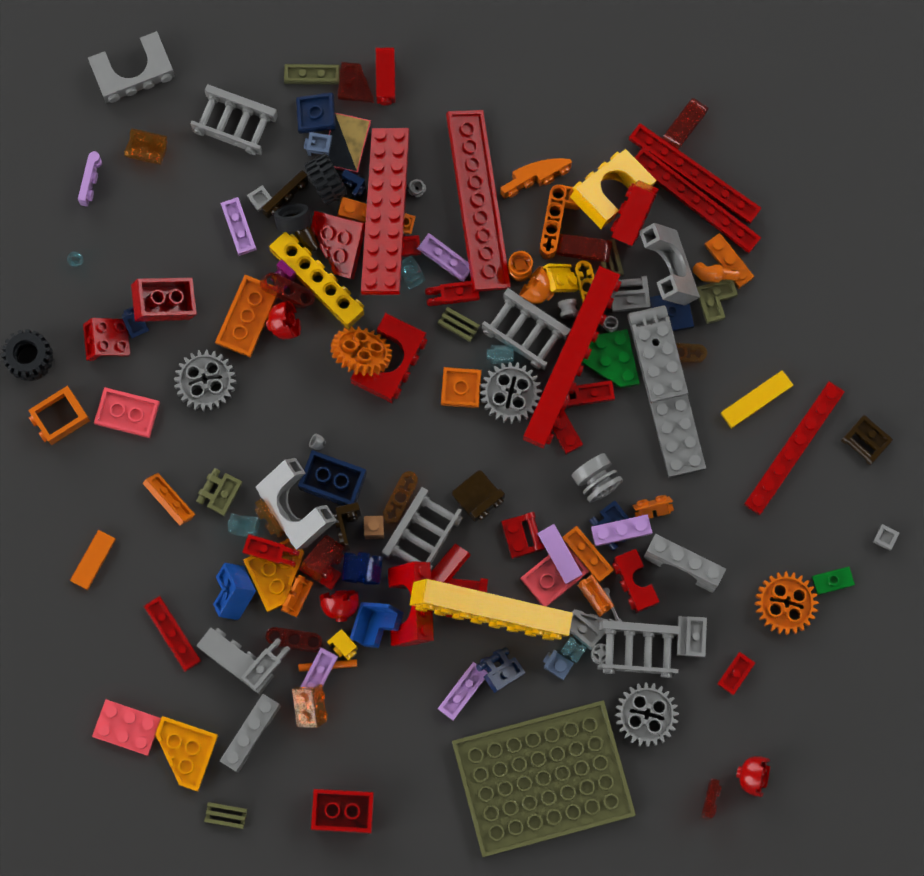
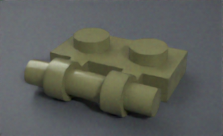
M214 468L211 474H208L207 482L203 489L199 490L196 502L203 505L205 499H208L210 502L207 507L225 516L243 482L227 473L220 479L218 476L221 471ZM217 484L218 487L215 493H209L213 485Z

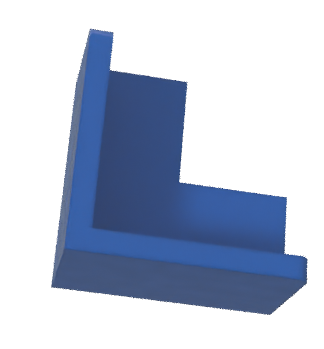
M224 562L216 576L222 590L213 605L219 617L239 620L256 590L244 566Z
M361 602L350 639L364 647L379 648L384 630L398 631L404 612L390 604Z

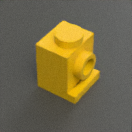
M342 629L327 641L330 647L332 645L335 646L333 650L339 657L344 656L348 661L357 654V646Z

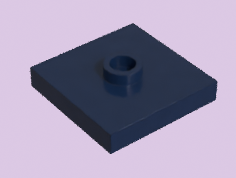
M333 92L296 97L299 134L336 129Z
M661 295L650 297L651 308L666 306L673 332L694 328L689 304L681 305L662 300Z

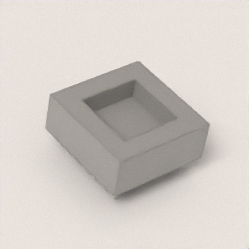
M263 185L247 195L258 212L272 198Z
M882 524L873 543L891 551L899 532Z

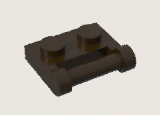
M863 415L841 441L851 446L867 460V464L871 465L893 439L866 415ZM856 434L875 452L870 454L852 436Z

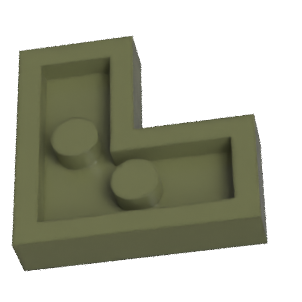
M722 280L719 283H710L697 287L700 295L698 299L706 324L725 319L720 301L737 297L738 294L733 280Z

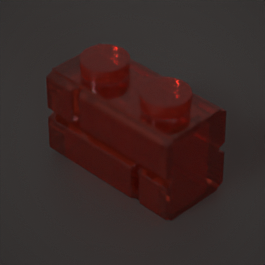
M325 535L302 562L301 569L318 582L323 577L327 579L333 571L331 569L333 565H339L343 560L344 546L337 541L335 542L330 536Z

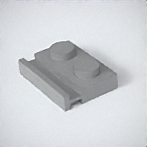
M678 616L680 634L677 635L676 656L705 657L707 618Z

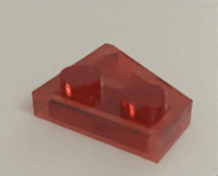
M342 62L338 99L374 103V97L359 63Z
M713 778L709 780L701 814L702 819L710 820L715 816L717 805H715L716 797L720 796L722 787L719 785L720 780Z

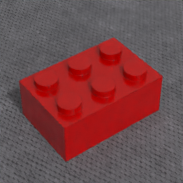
M640 180L629 186L625 195L628 199L622 203L618 214H621V216L614 221L610 231H613L611 237L633 246L659 191L658 188Z
M193 278L137 279L131 284L135 322L190 320L197 315Z
M314 789L311 830L372 834L374 792Z

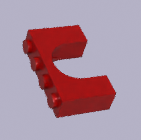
M385 313L377 328V334H381L382 337L398 344L403 350L404 359L401 365L391 372H380L379 374L373 372L372 376L369 373L363 376L361 372H358L356 375L354 371L351 383L392 403L394 399L397 400L402 391L400 387L403 382L406 383L411 374L409 370L411 366L415 367L419 359L417 355L420 349L424 350L428 340L426 339V332Z
M413 561L388 568L389 588H408L410 595L412 594L414 582L424 579L431 580L430 562ZM411 606L409 617L404 623L400 624L399 630H390L391 646L407 647L434 641L433 611H417L415 606Z

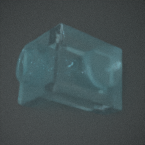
M231 513L228 521V532L242 537H247L248 534L258 536L260 518L239 516Z

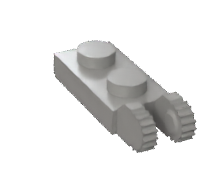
M279 638L268 649L266 648L240 677L254 691L262 685L290 651V648L286 646L277 657L271 653L280 645L281 640Z

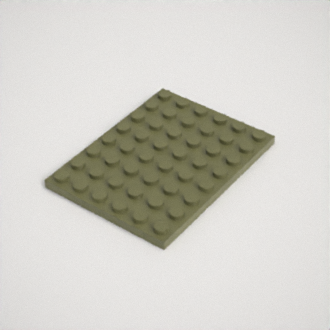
M604 700L452 741L482 858L636 816Z

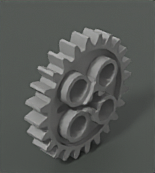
M198 350V356L196 357L193 353H190V360L184 357L186 363L185 365L179 363L181 370L175 371L179 377L174 378V381L178 382V384L174 385L175 389H181L177 392L178 396H183L181 401L183 403L188 401V407L194 404L196 411L201 406L203 412H205L206 407L213 411L214 405L219 409L220 402L227 404L225 397L232 398L229 391L234 392L235 388L231 385L237 384L236 380L231 379L236 374L235 372H230L234 368L232 365L227 366L229 360L222 361L223 355L220 354L216 357L215 351L209 355L208 350L205 351L204 355ZM211 366L218 368L215 373H209L208 369ZM197 370L199 374L196 377H190V372ZM206 377H207V379H208V380H207V384H204V383H203V381H204L203 378H206ZM215 384L221 385V389L216 392L212 391V387ZM201 388L203 391L200 395H193L195 389Z
M509 362L508 367L501 363V369L494 366V373L488 371L490 378H483L487 384H481V388L484 391L480 392V396H485L481 399V403H487L484 409H491L489 415L496 414V420L503 417V423L507 419H510L511 424H513L514 419H517L520 423L522 416L527 420V413L533 415L534 410L532 408L537 407L536 402H539L541 398L537 396L542 394V390L537 389L541 386V383L535 382L538 376L531 377L533 370L531 369L526 372V365L519 368L518 362L515 367H512L511 362ZM516 377L514 393L511 397L510 407L507 409L508 392L511 388L512 378ZM501 378H506L509 380V383L507 385H501L499 383V380ZM520 382H524L527 384L528 387L524 390H521L518 388L517 384ZM502 396L505 401L503 403H496L494 398ZM520 400L523 402V406L517 408L513 405V402Z
M647 682L644 683L643 688L638 683L636 690L629 687L630 694L623 692L625 699H618L622 706L618 705L615 707L620 711V713L615 714V717L620 718L616 725L623 726L619 732L626 731L627 733L624 738L626 739L631 736V743L638 740V746L645 742L646 747H649L652 741L657 746L658 739L663 743L665 742L663 736L665 735L670 738L671 735L668 731L676 730L672 724L678 723L674 717L678 716L679 713L674 712L673 709L678 707V705L671 704L675 698L668 699L669 691L663 694L662 686L657 690L655 689V683L652 684L651 688H648ZM642 698L645 702L644 707H636L634 700ZM654 703H661L664 707L663 712H656L653 708ZM630 709L644 713L646 710H649L650 715L664 717V720H659L654 717H649L646 720L644 719V715L631 713ZM631 717H637L640 720L638 727H633L630 724ZM650 722H657L659 724L657 732L650 730Z

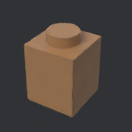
M364 516L365 539H384L383 516Z

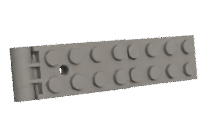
M663 305L628 313V321L668 478L704 470L706 465L667 308ZM652 341H657L658 346H654Z

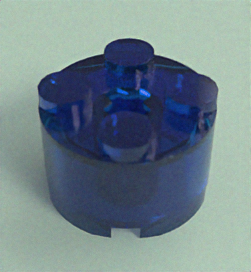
M359 552L358 556L354 553H344L342 581L379 585L383 557L375 555L370 557L369 553Z

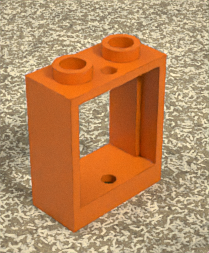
M68 385L28 410L31 414L29 417L34 427L38 425L41 430L39 432L40 437L44 442L48 441L51 445L90 422V419ZM66 396L78 418L54 433L49 434L37 414Z

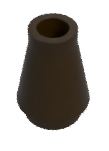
M311 227L294 232L299 242L311 253L320 248Z

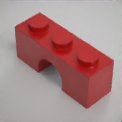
M637 549L615 557L612 566L616 575L620 574L622 579L620 585L623 591H627L630 597L628 599L630 608L632 610L635 609L636 613L658 605L660 601L652 584L640 587L633 581V574L644 567Z

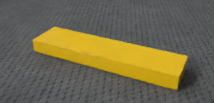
M782 370L723 410L720 414L732 429L794 385Z

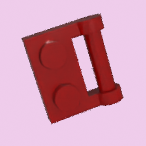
M535 512L501 521L512 559L545 549L537 534L539 532L535 522ZM522 522H528L534 546H528Z

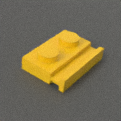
M546 264L543 266V269L547 271L551 292H576L579 290L577 277L570 269L572 267L571 264Z

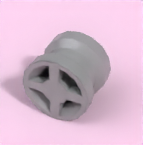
M566 299L558 302V307L561 308V319L577 317L579 311L576 309V299Z
M597 644L592 648L590 654L594 663L599 665L605 663V644Z

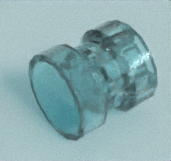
M570 637L560 653L564 656L568 655L573 662L577 663L587 647L583 644L579 645L573 637Z

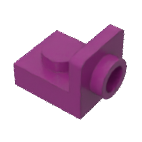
M281 259L276 264L277 271L272 275L271 280L280 289L285 291L297 277L295 271Z

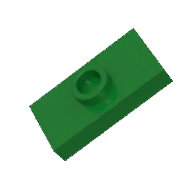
M850 566L811 577L817 595L855 585Z

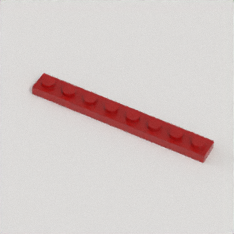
M641 123L629 136L628 140L641 149L644 147L688 182L747 223L751 224L762 208Z
M644 147L634 157L657 180V184L746 252L750 253L762 237Z
M830 381L827 383L744 505L761 515L845 391Z

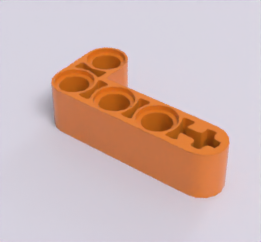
M555 185L550 190L540 243V255L544 259H551L556 254L564 208L580 209L570 198L574 191L573 187ZM561 193L563 197L555 198L553 194ZM556 210L560 214L558 216H552L550 212ZM554 228L556 233L550 234L547 232V229ZM548 241L551 242L550 251H546Z

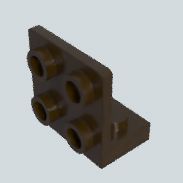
M358 502L336 507V513L333 514L337 520L335 522L336 528H341V532H338L341 547L345 546L346 551L350 550L343 521L353 522L358 520V517L361 516Z

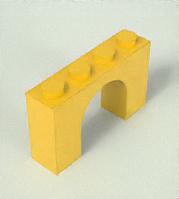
M626 149L621 153L616 152L610 158L611 161L608 163L606 161L598 167L597 172H590L583 183L579 181L572 188L574 191L570 198L600 229L610 223L619 211L602 192V181L616 180L627 188L638 180L651 186L657 181Z

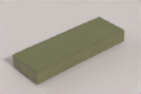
M285 64L284 84H340V65Z

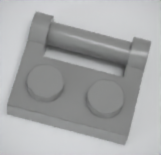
M647 276L619 280L622 282L620 287L642 286V289L614 291L612 298H614L612 312L650 309Z

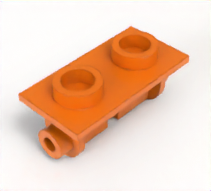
M667 495L657 496L655 500L651 501L647 499L639 500L637 504L632 505L635 511H638L635 512V517L648 514L650 519L654 518L652 512L656 510L657 517L671 514L674 511L673 504H669L673 500L670 496L667 497Z
M593 574L580 581L577 585L599 617L614 607V604Z
M301 575L295 577L290 594L285 603L282 604L281 611L297 617L314 582L307 580Z

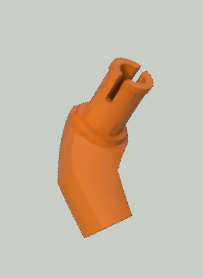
M698 262L692 269V272L703 282L719 283L722 280L737 281L739 278L738 269L723 268L721 265L707 266L702 262Z

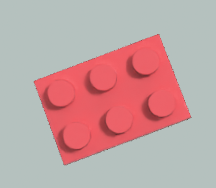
M106 699L92 737L149 756L161 718Z

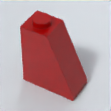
M376 48L377 104L380 103L384 106L396 103L394 48Z

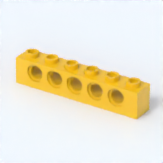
M284 232L269 246L270 252L279 261L282 259L295 271L297 279L349 329L350 326H353L365 315L364 305L358 299L354 300L350 296L351 292L345 286L341 287L337 283L338 279L332 273L328 274L324 270L325 266L318 259L315 261L311 257L312 253L305 246L302 248L298 244L299 240L293 234L289 235L287 232ZM290 250L297 251L295 256L287 255ZM303 263L310 264L308 269L300 268ZM316 276L323 277L321 282L313 281ZM329 289L336 290L334 295L326 294ZM342 302L349 303V306L345 309L339 307Z

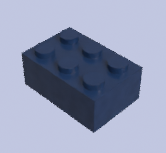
M312 450L304 469L306 474L300 479L298 487L303 492L344 506L357 502L367 471L364 468Z

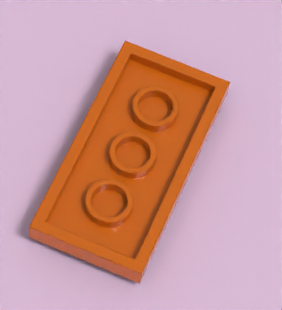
M244 275L215 344L251 358L268 319L269 311L280 292V288Z

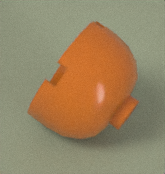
M542 266L538 267L529 277L530 280L527 285L524 284L519 293L521 297L532 304H540L545 300L549 301L555 292L550 291V282L546 269H543Z

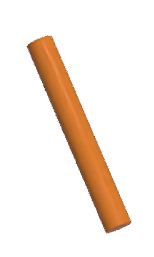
M357 659L336 661L332 669L358 667ZM312 663L298 664L299 672L309 671Z

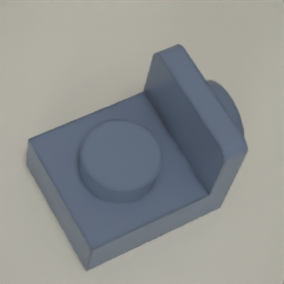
M310 132L309 138H305L304 149L307 150L308 156H312V153H325L329 155L332 135Z
M556 650L552 653L548 652L543 660L546 663L544 669L564 680L574 663L557 653L558 651Z

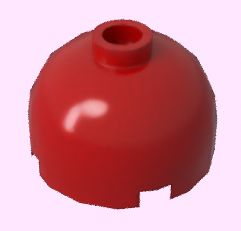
M290 301L274 305L269 311L268 320L266 321L267 329L277 338L283 340L293 339L299 336L301 332L299 318L295 319L294 313H297L296 308Z
M337 590L330 596L329 592L321 594L320 605L322 611L329 618L336 619V622L347 621V617L353 616L359 607L358 591L355 593V590Z
M761 756L749 757L742 766L738 767L736 777L740 778V785L748 794L758 797L764 795L761 790L762 787L766 788L768 784L770 766H767V762H770L769 758Z

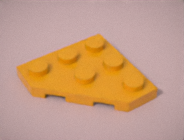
M289 538L280 542L286 545V547L295 549L291 545ZM298 549L300 551L299 556H293L286 552L283 554V559L292 560L296 563L295 568L281 563L279 565L253 556L243 559L267 613L282 607V604L285 603L305 554L303 549Z
M162 716L155 735L180 786L199 792L218 735Z

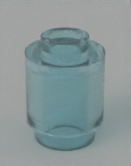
M491 345V348L487 349V360H490V364H509V362L514 360V347H509V345Z

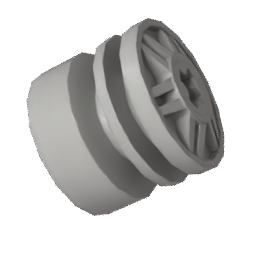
M605 453L592 458L571 475L578 486L588 484L583 494L591 493L587 497L589 503L608 496L623 482L621 476L612 479L618 473L617 470L606 471L612 463Z

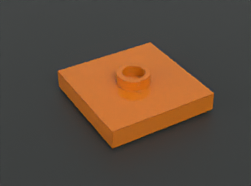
M444 367L441 406L479 408L482 370Z

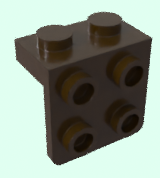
M481 470L475 472L452 492V496L474 522H477L479 519L480 521L485 519L490 514L489 511L494 507L498 508L504 503L503 499H505V493L501 489L498 490Z

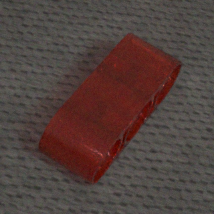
M693 97L662 139L679 149L709 108Z
M560 234L556 254L570 258L609 262L613 242L604 239Z
M270 272L260 280L262 290L283 301H290L298 308H306L314 302L315 297L311 290L277 273ZM267 278H271L274 281L273 287L267 284ZM284 286L290 288V295L284 292ZM301 294L307 297V303L301 301Z
M272 627L266 632V640L270 645L273 643L270 640L271 634L274 632L280 634L281 643L278 648L288 646L292 650L314 653L318 652L323 646L321 637L313 632ZM293 635L300 637L299 642L295 645L289 643V639ZM317 638L319 640L318 646L310 647L308 645L309 640Z

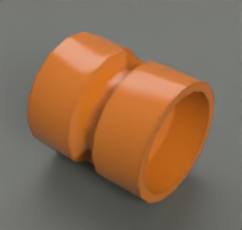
M525 251L514 252L509 258V276L517 282L527 280L532 274V257Z

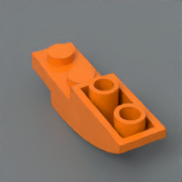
M556 158L525 165L512 172L513 180L500 188V194L504 199L507 197L512 198L522 188L525 187L527 189L535 183L534 181L539 186L543 184L548 185L555 180V177L567 174L572 166L571 159Z
M342 197L337 216L366 223L367 204ZM405 213L404 234H412L416 216Z

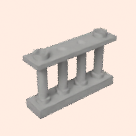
M207 84L205 94L209 101L200 122L191 121L190 124L192 130H194L193 132L200 136L205 134L240 147L249 154L262 155V148L258 143L267 122H276L278 117L277 109ZM221 102L226 107L217 128L214 129L206 126L215 103ZM237 108L242 110L243 114L234 135H230L223 131L232 110ZM256 115L259 116L260 121L251 142L241 139L249 117Z
M507 288L503 294L504 306L491 324L485 321L482 323L483 333L490 338L495 337L531 361L530 364L536 369L541 368L545 370L547 367V362L544 361L545 357L558 339H567L571 329ZM516 307L521 310V314L505 335L497 330V327L509 310ZM531 317L536 320V326L524 343L520 345L512 339L525 320ZM548 328L552 331V336L536 356L528 349L541 330Z
M421 487L383 549L382 556L389 559L391 555H396L408 563L413 561L421 562L399 549L400 546L398 544L400 540L407 539L430 553L426 562H430L431 565L454 525L458 527L463 519L461 516L462 510L458 508L456 513L453 514L431 501L430 497H428L429 491ZM421 506H426L450 520L445 531L419 516L418 511ZM411 522H416L441 537L436 546L434 547L410 533L408 527Z
M604 620L599 623V631H605L606 657L605 664L598 665L597 670H603L605 674H615V671L661 674L662 678H672V675L679 672V669H671V644L674 636L680 634V626ZM616 632H624V636H626L624 665L613 664L614 635H616ZM636 633L643 634V637H645L644 667L632 666L633 636ZM655 635H662L664 639L663 668L652 667V640Z

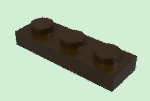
M301 170L262 207L263 214L267 218L271 215L274 216L275 211L285 202L289 203L298 190L301 191L307 186V174Z

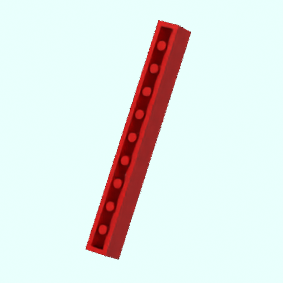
M599 266L525 431L524 441L543 449L546 444H551L554 434H551L554 427L558 428L562 418L559 417L561 410L565 411L569 403V400H567L568 394H573L577 385L574 382L576 376H581L584 369L582 363L584 359L588 360L592 351L589 347L592 342H596L600 333L597 332L599 325L603 326L607 315L604 313L607 308H611L614 302L612 295L614 291H619L622 283L619 281L620 274Z

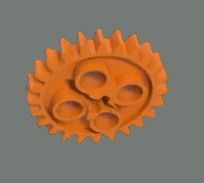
M350 326L349 330L344 328L343 332L339 330L334 335L330 345V352L333 353L332 358H337L336 363H342L341 368L348 367V372L354 370L356 375L358 372H361L363 376L366 373L372 376L373 372L379 374L380 370L384 372L391 361L392 350L389 349L390 344H385L386 339H380L381 334L374 335V330L368 332L367 328L361 330L359 326L357 330Z
M787 571L784 572L783 577L778 572L776 579L772 575L769 576L770 583L766 580L762 582L765 588H758L762 594L755 595L756 598L760 599V601L754 603V605L760 606L756 613H762L759 620H766L764 626L772 625L770 631L778 628V634H781L783 630H785L786 635H789L790 630L796 634L797 628L803 631L805 630L804 625L808 627L811 625L808 619H815L812 613H817L818 609L813 606L818 605L819 602L814 601L813 598L817 594L811 593L814 586L807 587L809 580L804 583L802 582V575L796 579L795 572L792 573L791 577L788 576ZM776 587L783 589V596L776 595ZM794 592H800L803 600L797 601L794 598ZM770 598H774L775 600H778V601H781V602H776V601L773 602V601H770ZM786 599L788 600L789 604H792L789 605L787 608L785 607V603H782ZM794 605H801L803 606V609H800L799 607H796ZM777 606L780 613L778 615L772 614L770 607ZM793 610L798 613L797 620L790 618V611Z

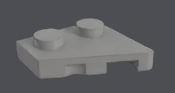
M574 609L572 611L570 633L588 649L592 650L605 635V631H599V623L603 620H614L600 618L594 614H585L583 611Z

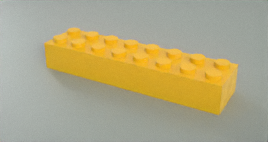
M430 579L414 582L410 599V606H415L417 611L427 612V610H432L435 615L446 616L448 614L457 620L471 619L470 622L474 624L489 623V627L492 628L507 627L509 632L518 633V631H524V635L532 637L541 635L543 636L542 639L554 641V639L561 640L562 637L569 636L573 616L572 612Z

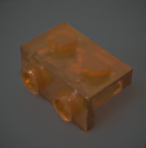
M132 128L130 130L129 142L124 151V157L161 165L167 151V137Z
M260 499L255 502L257 507L255 512L260 519L264 518L268 524L265 527L271 535L275 534L277 538L284 535L285 532L279 526L274 515L269 511L265 501L263 502Z
M322 684L314 687H295L292 689L297 727L318 728L327 722V711L325 710L324 702L325 693Z

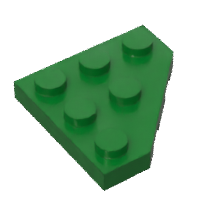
M628 330L599 334L596 342L591 343L589 347L592 349L588 360L584 359L583 364L609 381L612 380V383L620 389L639 385Z

